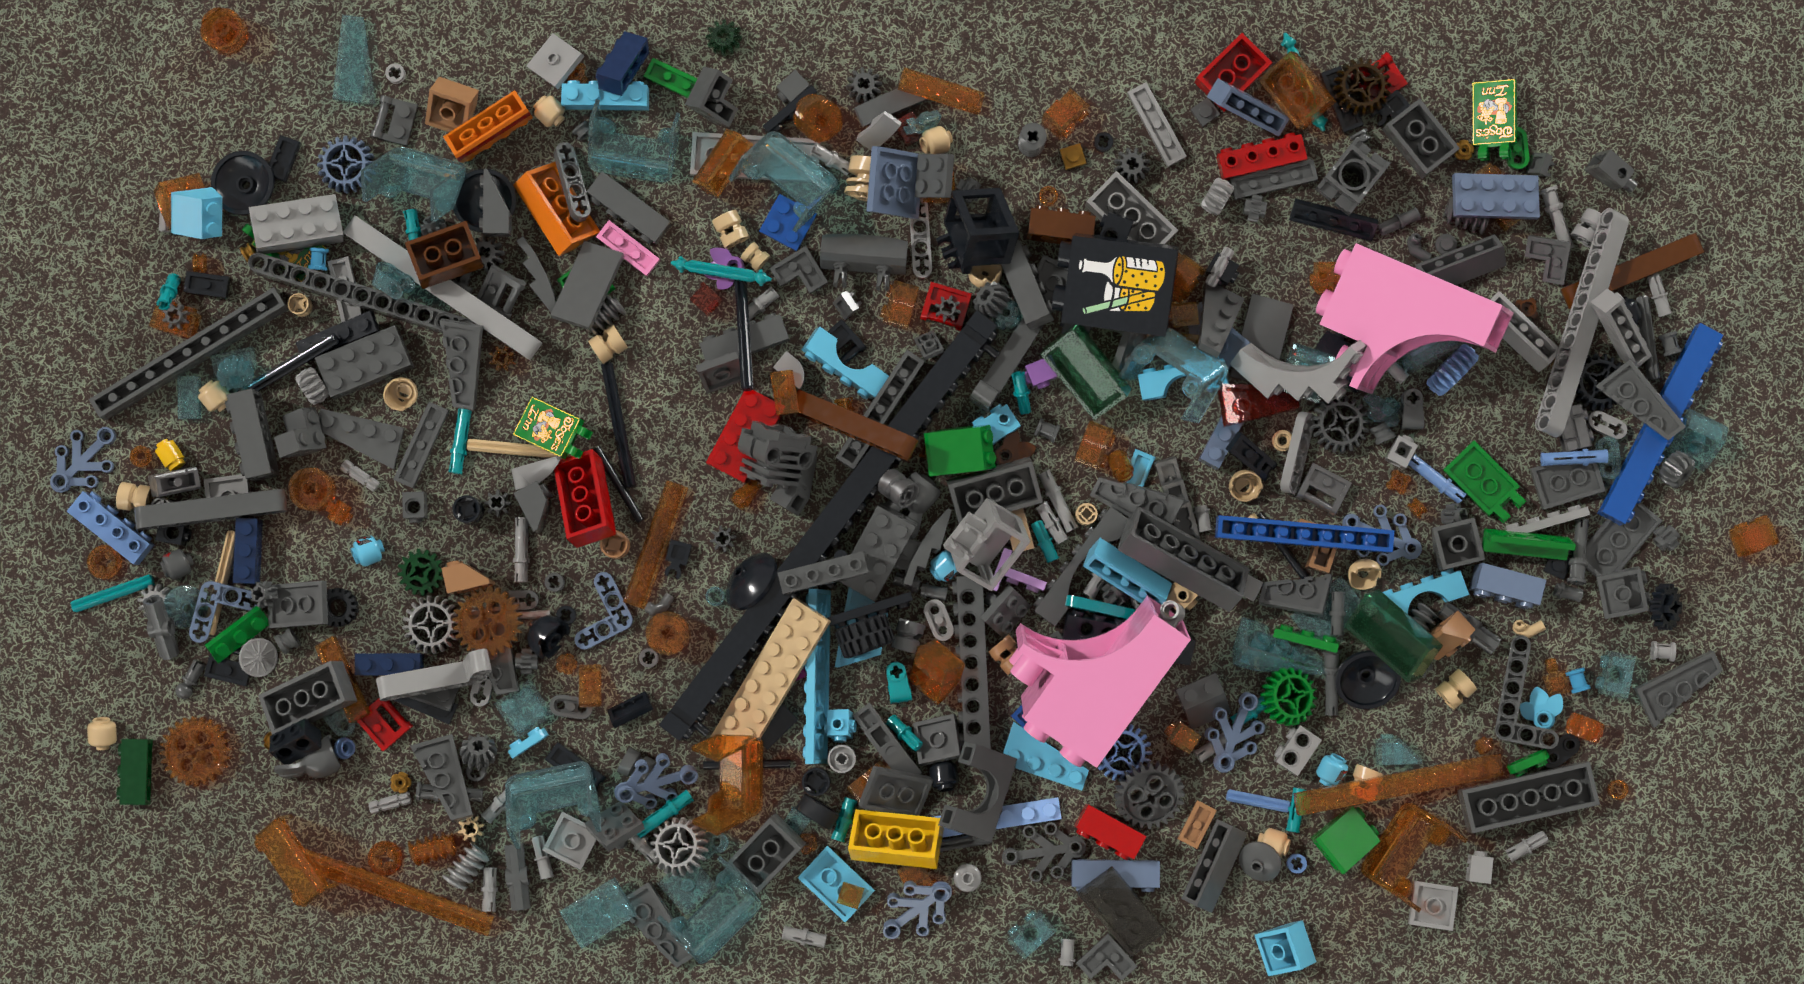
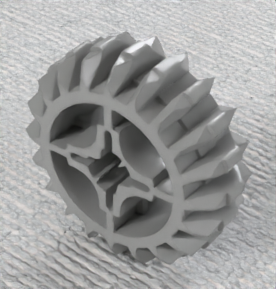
M427 596V603L423 598H419L420 606L413 602L411 605L415 610H406L411 616L410 618L403 617V621L409 622V625L402 626V629H409L410 632L404 636L405 638L413 637L409 644L414 645L417 642L416 650L419 651L424 646L423 652L428 653L431 647L432 653L437 654V647H439L441 652H444V644L448 647L453 646L449 641L450 638L457 641L458 637L453 635V633L461 632V629L455 628V624H461L462 622L461 620H454V617L460 614L458 611L451 612L455 608L454 604L446 607L448 604L447 599H444L440 604V596H436L434 602L432 596ZM434 607L440 608L446 614L448 620H439L434 612ZM427 608L425 619L422 622L415 623L419 613ZM430 619H432L433 622L442 623L436 625V627H434V630H432L429 627L422 626L427 625V623L430 622ZM448 626L445 636L437 641L439 629ZM416 630H426L428 637H430V643L422 640Z
M681 817L680 820L672 818V824L666 820L664 822L665 828L658 826L660 833L653 834L657 838L656 841L650 842L651 845L655 846V849H652L650 853L657 854L652 859L653 862L658 863L657 867L661 870L664 869V873H672L676 877L679 873L681 876H686L687 871L694 873L693 866L700 868L701 865L698 861L706 860L702 856L703 852H708V849L703 847V845L708 843V840L702 839L706 833L700 831L701 826L699 824L694 825V821L691 819L687 821L684 817ZM686 830L691 834L694 845L688 844ZM675 832L673 839L667 841L668 837ZM681 844H682L683 846H686L687 848L682 847V848H678V850H677L676 848H674V847H672V846H677V845H681ZM665 849L671 851L672 863L667 859ZM688 853H692L690 857L686 861H684L685 855Z

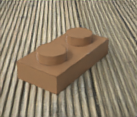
M1196 800L1177 839L1198 849L1217 810Z

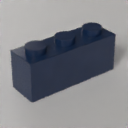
M624 31L620 39L616 40L611 53L606 55L602 67L597 69L598 89L620 96L624 94L649 54L648 38Z
M236 518L233 583L256 584V582H260L263 520Z
M421 653L355 654V675L385 676L424 668V654Z

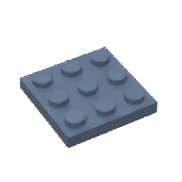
M872 146L867 212L910 219L919 218L920 198L915 197L917 153Z

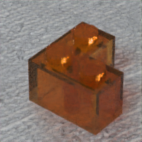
M1070 88L1060 100L1057 99L1043 114L1041 124L1059 140L1063 136L1067 139L1075 130V123L1077 121L1082 123L1089 115L1087 111L1090 105Z

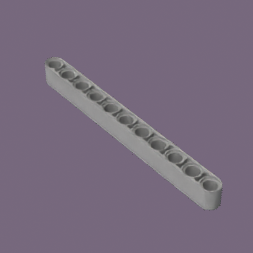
M1612 208L1605 209L1600 215L1536 418V429L1552 437H1559L1565 429L1599 318L1591 301L1609 288L1628 228V217Z
M354 215L343 230V234L420 285L408 251ZM451 280L425 288V290L475 324L483 325L484 330L530 361L542 345V342Z

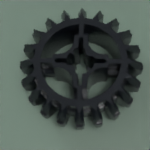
M1598 353L1593 355V359L1590 355H1587L1576 390V394L1580 395L1576 398V402L1585 400L1582 407L1586 408L1591 404V411H1594L1597 407L1599 411H1604L1605 407L1609 410L1613 408L1612 403L1618 405L1609 397L1607 399L1594 398L1595 394H1598L1600 391L1595 387L1598 383L1595 379L1601 377V381L1609 376L1610 372L1613 373L1622 365L1621 362L1613 364L1615 357H1611L1607 361V354H1603L1601 359ZM1593 365L1604 366L1599 374L1586 371ZM1583 377L1590 385L1588 393L1583 385Z

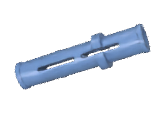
M1582 449V451L1541 453L1540 462L1541 466L1572 464L1588 466L1591 463H1608V450L1588 451V449ZM1582 456H1595L1594 458L1577 459V457ZM1571 457V459L1554 460V458Z
M1416 454L1411 458L1418 465L1410 460L1408 466L1436 486L1441 494L1445 493L1456 503L1462 501L1457 495L1461 498L1466 496L1467 493H1464L1451 483L1452 480L1450 478L1446 479Z

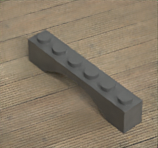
M1110 507L1108 510L1105 508L1097 517L1100 522L1096 527L1091 525L1084 535L1087 538L1083 545L1078 543L1072 551L1074 557L1070 563L1066 560L1059 569L1061 572L1059 578L1056 580L1053 577L1047 585L1048 593L1045 597L1040 595L1033 604L1036 607L1034 612L1054 627L1068 610L1065 602L1073 574L1087 556L1089 549L1099 538L1110 543L1119 540L1122 536L1124 525L1128 518L1113 507Z

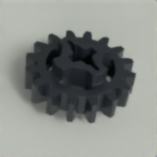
M1660 583L1659 586L1655 587L1656 592H1652L1653 600H1650L1649 610L1653 614L1651 620H1655L1654 626L1658 627V630H1673V627H1677L1676 621H1680L1679 614L1682 613V602L1679 601L1681 594H1677L1678 588L1674 587V584Z

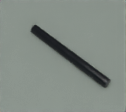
M598 446L594 451L602 458L604 470L636 522H641L645 518L602 448Z
M1262 512L1257 515L1258 519H1267ZM1274 543L1301 579L1310 577L1286 544Z
M790 759L748 760L744 767L738 766L731 760L703 761L704 770L790 768Z

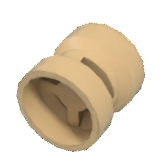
M753 242L747 247L740 258L744 262H749L752 268L758 272L769 260L770 255L766 251L762 252L759 246Z
M296 293L288 299V308L295 315L305 317L311 313L313 304L305 295Z
M1090 503L1080 505L1075 512L1077 522L1085 526L1092 524L1098 515L1097 509Z

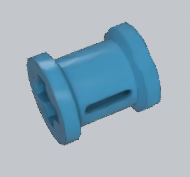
M310 247L311 262L308 268L327 271L326 255L329 253V249Z
M1584 667L1565 672L1566 676H1569L1573 688L1571 690L1572 694L1591 688L1586 682Z

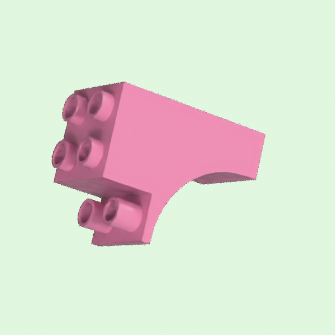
M1357 243L1352 252L1344 249L1339 255L1334 267V273L1341 276L1334 292L1328 289L1323 292L1316 307V313L1323 316L1320 325L1354 340H1361L1367 345L1364 353L1361 352L1363 357L1350 367L1352 371L1349 376L1353 378L1349 386L1373 394L1384 373L1398 359L1410 351L1430 343L1442 341L1466 342L1496 353L1514 312L1499 303ZM1343 345L1336 359L1348 349V346Z
M1147 595L1136 611L1122 624L1104 634L1087 639L1062 640L1051 638L1034 632L1020 623L1016 629L1018 648L1009 661L1013 665L1010 672L1021 682L1028 685L1021 695L1022 717L1027 721L1023 727L1025 731L1043 743L1046 742L1049 736L1058 741L1063 746L1060 754L1075 766L1081 767L1087 761L1097 768L1191 639L1184 621L1179 622L1174 628L1159 618L1161 604ZM1169 611L1170 617L1175 615L1173 612Z

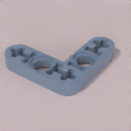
M607 572L598 573L594 578V585L610 616L576 634L574 641L580 649H590L627 630L633 624L632 614L613 577ZM600 577L609 578L610 581L607 582L609 589L614 586L615 591L608 592L603 596L602 592H605L606 589L603 585H598V582L601 581ZM611 595L619 597L620 602L618 606H609L608 598ZM624 606L625 610H621L623 616L629 617L626 621L627 625L618 624L617 621L620 620L618 613L613 615L612 611ZM601 624H607L610 627V632L607 636H601L598 633V628ZM594 628V633L599 640L595 642L593 637L588 640L589 644L587 646L584 643L580 644L581 635H591L590 629Z
M215 581L203 583L189 629L190 638L197 643L204 642L208 638L217 603L249 611L252 610L254 607H250V603L247 601H243V605H239L242 599V592L246 593L244 597L252 598L251 590ZM210 585H214V590H217L216 594L213 593L210 601L214 600L213 605L209 602H200L201 598L206 599L207 592L204 591V588H209ZM235 590L238 593V599L234 602L227 601L225 598L226 592ZM201 606H208L211 609L210 616L206 618L200 617L198 614L199 608ZM196 618L202 622L209 621L208 626L203 624L202 631L205 632V635H201L200 638H196V634L193 633V630H197L199 627V623H195Z

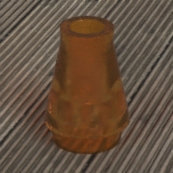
M751 479L747 484L733 492L730 500L740 510H743L745 507L748 508L762 487L756 480Z

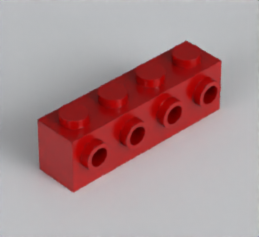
M1288 133L1282 136L1283 139L1275 140L1272 137L1262 140L1261 144L1254 145L1251 142L1241 145L1240 149L1233 150V147L1220 150L1221 153L1217 155L1216 159L1221 179L1229 181L1230 178L1306 161L1308 158L1302 134Z

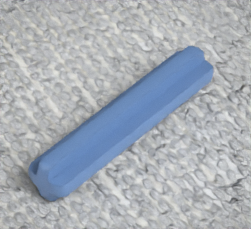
M1230 789L1226 794V800L1230 802L1289 812L1290 802L1286 800Z

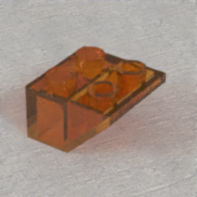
M935 639L917 647L909 681L935 704L939 705L961 680L965 663Z

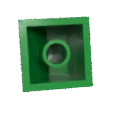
M990 425L945 428L924 433L929 476L996 468V455L993 451L992 442L993 433Z
M1349 806L1310 837L1335 871L1342 875L1380 842V839L1377 837L1379 832L1372 824L1368 825L1365 822L1364 818L1366 816L1359 807Z

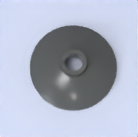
M1255 841L1246 844L1240 851V866L1249 877L1258 881H1269L1279 874L1281 858L1272 846Z

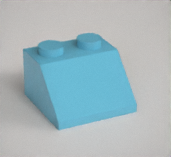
M213 187L171 192V233L199 239L222 236V196Z
M1303 920L1255 934L1268 976L1302 970L1317 962Z

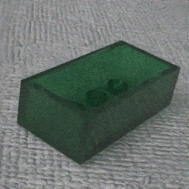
M1073 325L1045 346L1040 354L1094 421L1125 399L1132 389L1080 325Z
M1380 590L1366 593L1344 626L1407 683L1422 678L1443 646Z

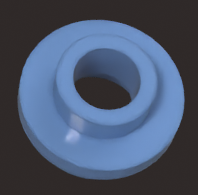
M339 738L335 742L334 752L338 758L348 759L355 752V744L349 738Z

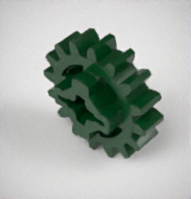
M417 549V554L410 551L409 558L402 557L405 563L404 565L398 564L402 572L397 573V576L403 577L399 583L402 585L407 584L405 587L406 591L413 589V595H417L418 591H420L421 595L425 596L426 590L434 593V586L437 588L441 587L438 581L444 580L440 576V573H442L440 565L443 561H436L438 555L435 553L430 556V550L426 549L423 554L421 549ZM419 558H426L431 562L422 564ZM411 564L412 568L410 573H408V567ZM419 567L422 569H426V571L423 572L424 577L415 576L419 572ZM435 571V576L431 581V573ZM418 580L423 587L415 586L412 582Z

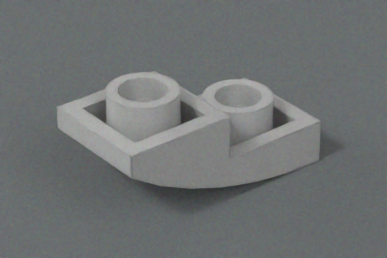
M884 111L872 120L868 128L858 134L856 141L872 151V146H881L896 132L902 122Z

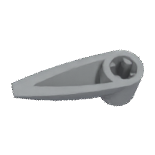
M561 456L511 469L515 491L535 481L540 483L547 478L560 462Z

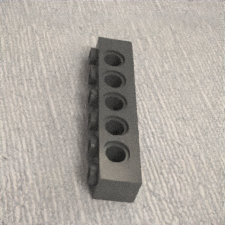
M906 350L863 416L885 425L925 365V361L909 350ZM849 437L836 456V460L854 471L871 446Z

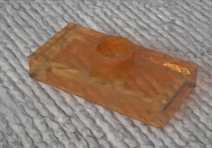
M793 370L771 372L770 376L777 416L799 413Z
M601 664L579 665L580 707L602 706Z

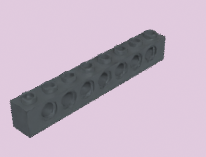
M966 576L956 577L955 582H952L953 595L957 594V603H953L954 616H958V625H954L955 638H959V646H955L956 659H960V668H956L957 681H961V690H957L958 703H962V711H958L959 724H963V733H959L960 743L963 746L965 741L991 749L985 622L980 618L984 614L983 586ZM970 592L974 595V602L972 604H965L962 601L964 593ZM964 615H974L975 623L972 626L965 625L963 623ZM968 635L976 638V645L972 648L966 647L964 644V638ZM968 657H974L977 660V667L975 669H968L965 666V660ZM970 678L978 681V688L975 691H969L966 688V682ZM971 700H976L979 703V710L975 713H971L967 709V704ZM971 722L979 723L980 732L973 735L969 733L968 725Z

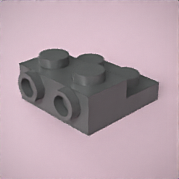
M1639 566L1596 576L1605 619L1649 611L1648 605L1651 604L1649 591L1645 592L1644 584L1647 583L1645 570L1641 571Z

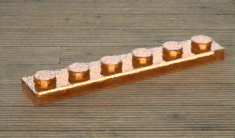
M666 480L623 600L624 603L645 609L688 487Z

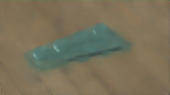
M342 15L332 99L376 105L364 17Z

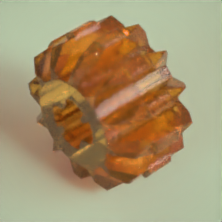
M1575 712L1571 713L1570 718H1568L1565 730L1567 733L1582 739L1598 743L1600 738H1602L1605 726L1602 722Z

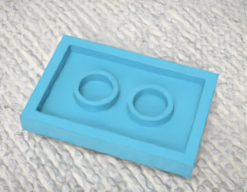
M828 845L798 876V879L844 922L875 891Z

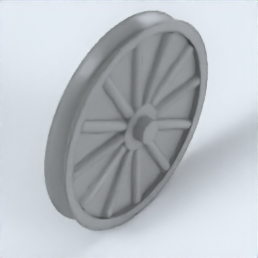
M263 638L249 640L243 645L239 653V664L242 670L253 677L268 675L275 668L278 660L275 646Z

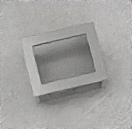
M986 498L975 514L971 512L966 514L943 546L944 549L951 552L957 572L993 591L1029 545L1030 539L1019 516ZM1011 536L1020 540V544L994 576L990 563ZM970 562L977 566L981 577L966 569V565Z

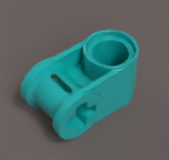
M900 662L890 663L886 669L890 703L896 704L912 701L905 666ZM895 665H897L898 669H902L897 678H895L894 674H890Z

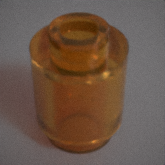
M1123 450L1113 451L1107 458L1113 477L1119 482H1127L1133 477L1134 472L1129 456Z

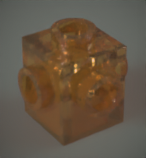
M1314 262L1313 274H1310V286L1313 287L1317 294L1322 295L1326 289L1334 292L1341 277L1334 273L1336 262Z

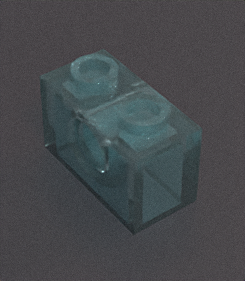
M1606 651L1605 655H1602L1600 659V667L1603 668L1602 674L1597 677L1595 685L1598 689V694L1628 699L1636 656ZM1612 669H1616L1619 673V677L1615 681L1610 677Z
M1032 910L1024 917L1025 922L1020 927L1016 924L1007 932L1009 936L1006 939L1023 959L1027 958L1057 932L1040 910L1037 912ZM1028 927L1036 929V935L1032 939L1024 936V931Z

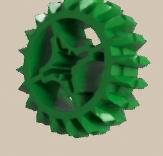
M1287 667L1286 669L1279 668L1278 671H1273L1270 677L1265 678L1267 684L1261 686L1265 692L1260 694V696L1264 697L1265 701H1262L1260 704L1267 706L1264 712L1270 713L1269 719H1276L1277 724L1291 726L1305 722L1307 720L1306 716L1312 715L1310 709L1316 707L1312 702L1318 698L1313 696V692L1317 689L1311 688L1314 681L1307 680L1308 674L1302 673L1300 669L1294 670L1293 667ZM1294 694L1293 696H1290V698L1283 699L1285 697H1288V695ZM1278 703H1281L1283 705L1284 710H1286V712L1281 709Z

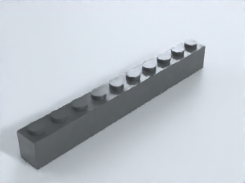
M275 287L271 288L88 400L99 418L104 420L110 419L288 311L289 308L280 290Z

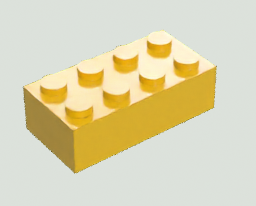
M855 809L848 851L851 860L937 869L944 828L938 826L940 818Z

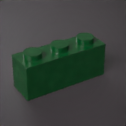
M121 739V743L118 746L121 765L117 769L120 787L117 788L116 792L119 805L151 804L153 739Z

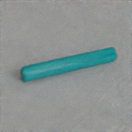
M148 574L73 600L70 603L73 612H79L148 588V585H155L154 578Z

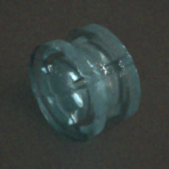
M711 587L706 592V601L712 606H719L725 600V593L719 587ZM716 590L721 593L719 595L721 600L719 602H716V600L712 602L710 600L712 597L710 593L712 591L716 593Z

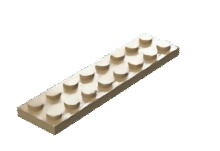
M797 597L792 599L707 744L738 766H745L831 622L829 619Z

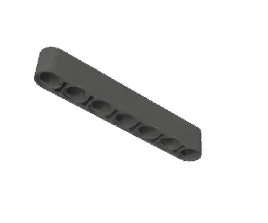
M285 489L134 508L136 530H150L278 514L288 511Z

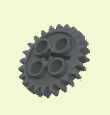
M1148 760L1147 766H1143L1142 762H1139L1138 769L1132 765V772L1124 771L1126 778H1119V782L1122 785H1115L1118 792L1114 794L1117 800L1115 805L1119 808L1120 816L1123 815L1126 822L1130 820L1132 826L1138 822L1140 829L1143 828L1144 824H1147L1148 829H1151L1154 823L1160 828L1161 821L1168 824L1167 818L1174 819L1173 812H1180L1177 805L1184 804L1182 798H1180L1185 796L1182 790L1184 785L1180 782L1179 774L1176 775L1173 768L1169 770L1167 764H1164L1161 768L1159 761L1154 766L1150 760ZM1152 779H1158L1155 783H1150ZM1133 790H1139L1138 793L1131 794ZM1168 795L1165 800H1160L1162 796ZM1149 806L1148 810L1141 811L1142 808Z

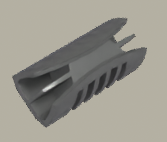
M864 234L822 235L820 269L835 270L833 286L836 288L840 278L842 279V288L847 286V271L877 273L876 290L880 291L882 282H884L885 291H889L890 274L906 275L908 241Z

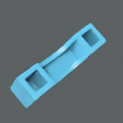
M821 327L816 328L801 349L805 352V357L812 362L817 361L822 364V369L831 375L834 373L839 376L840 382L848 387L853 386L858 390L857 394L862 398H875L889 375L873 364L864 369H852L845 366L837 355V338Z
M1211 356L1206 358V362L1198 363V360H1190L1185 362V366L1177 367V364L1165 365L1164 370L1156 371L1155 368L1144 369L1143 374H1138L1142 400L1149 401L1166 398L1170 385L1175 380L1185 376L1198 378L1207 389L1229 386L1225 360L1223 358L1219 359V356L1218 358Z
M1451 568L1442 571L1441 577L1434 579L1433 575L1422 578L1420 579L1421 583L1415 586L1410 582L1401 585L1400 591L1393 593L1392 589L1381 592V597L1377 598L1376 602L1384 623L1408 616V608L1411 601L1422 592L1434 593L1441 597L1444 602L1469 595L1461 570L1454 572V569Z

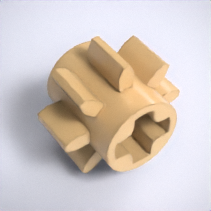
M476 816L474 820L468 818L466 822L459 821L462 830H459L458 833L465 835L464 841L471 837L472 841L475 842L477 841L476 835L484 836V833L480 830L485 824H479V816ZM474 824L473 828L476 830V832H472L469 834V829L467 828V825Z

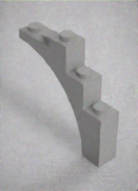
M1359 340L1349 346L1336 360L1319 365L1305 366L1293 365L1277 360L1250 343L1239 350L1230 365L1267 399L1274 394L1279 395L1285 389L1299 401L1303 397H1310L1315 391L1329 404L1335 399L1340 400L1347 392L1345 388L1349 381L1346 377L1352 371L1350 367L1363 357L1361 352L1366 345Z

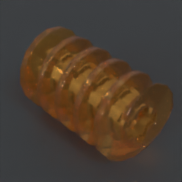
M450 829L448 837L443 831L441 832L440 839H438L436 834H433L432 841L427 836H424V843H421L419 838H416V845L414 846L409 840L408 850L412 861L417 866L422 865V860L426 864L430 863L431 858L434 862L438 861L439 855L442 859H447L448 854L451 857H455L456 843Z

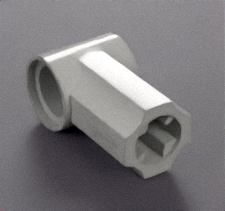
M1169 600L1161 605L1159 618L1175 628L1184 619L1185 609L1175 601ZM1176 607V614L1170 617V609Z

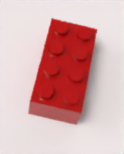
M754 390L744 391L706 463L746 484L748 480L747 474L739 469L740 466L751 467L742 463V458H753L741 453L738 449L742 428L751 429L752 421H760L766 425L778 424L786 409L785 406Z
M591 449L583 452L580 459L573 456L561 459L554 472L567 540L576 548L617 535L602 458Z

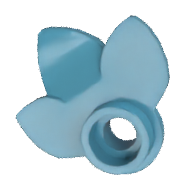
M1535 687L1531 692L1530 702L1520 703L1522 716L1533 721L1536 727L1549 729L1554 725L1555 716L1560 714L1563 709V698L1560 693L1549 697L1539 687ZM1547 715L1548 721L1542 722L1540 716Z

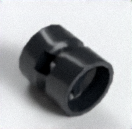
M463 495L455 500L452 512L458 521L467 525H473L483 518L484 506L479 499L470 495Z
M817 767L809 769L802 778L803 789L811 796L823 795L829 789L831 783L827 771Z

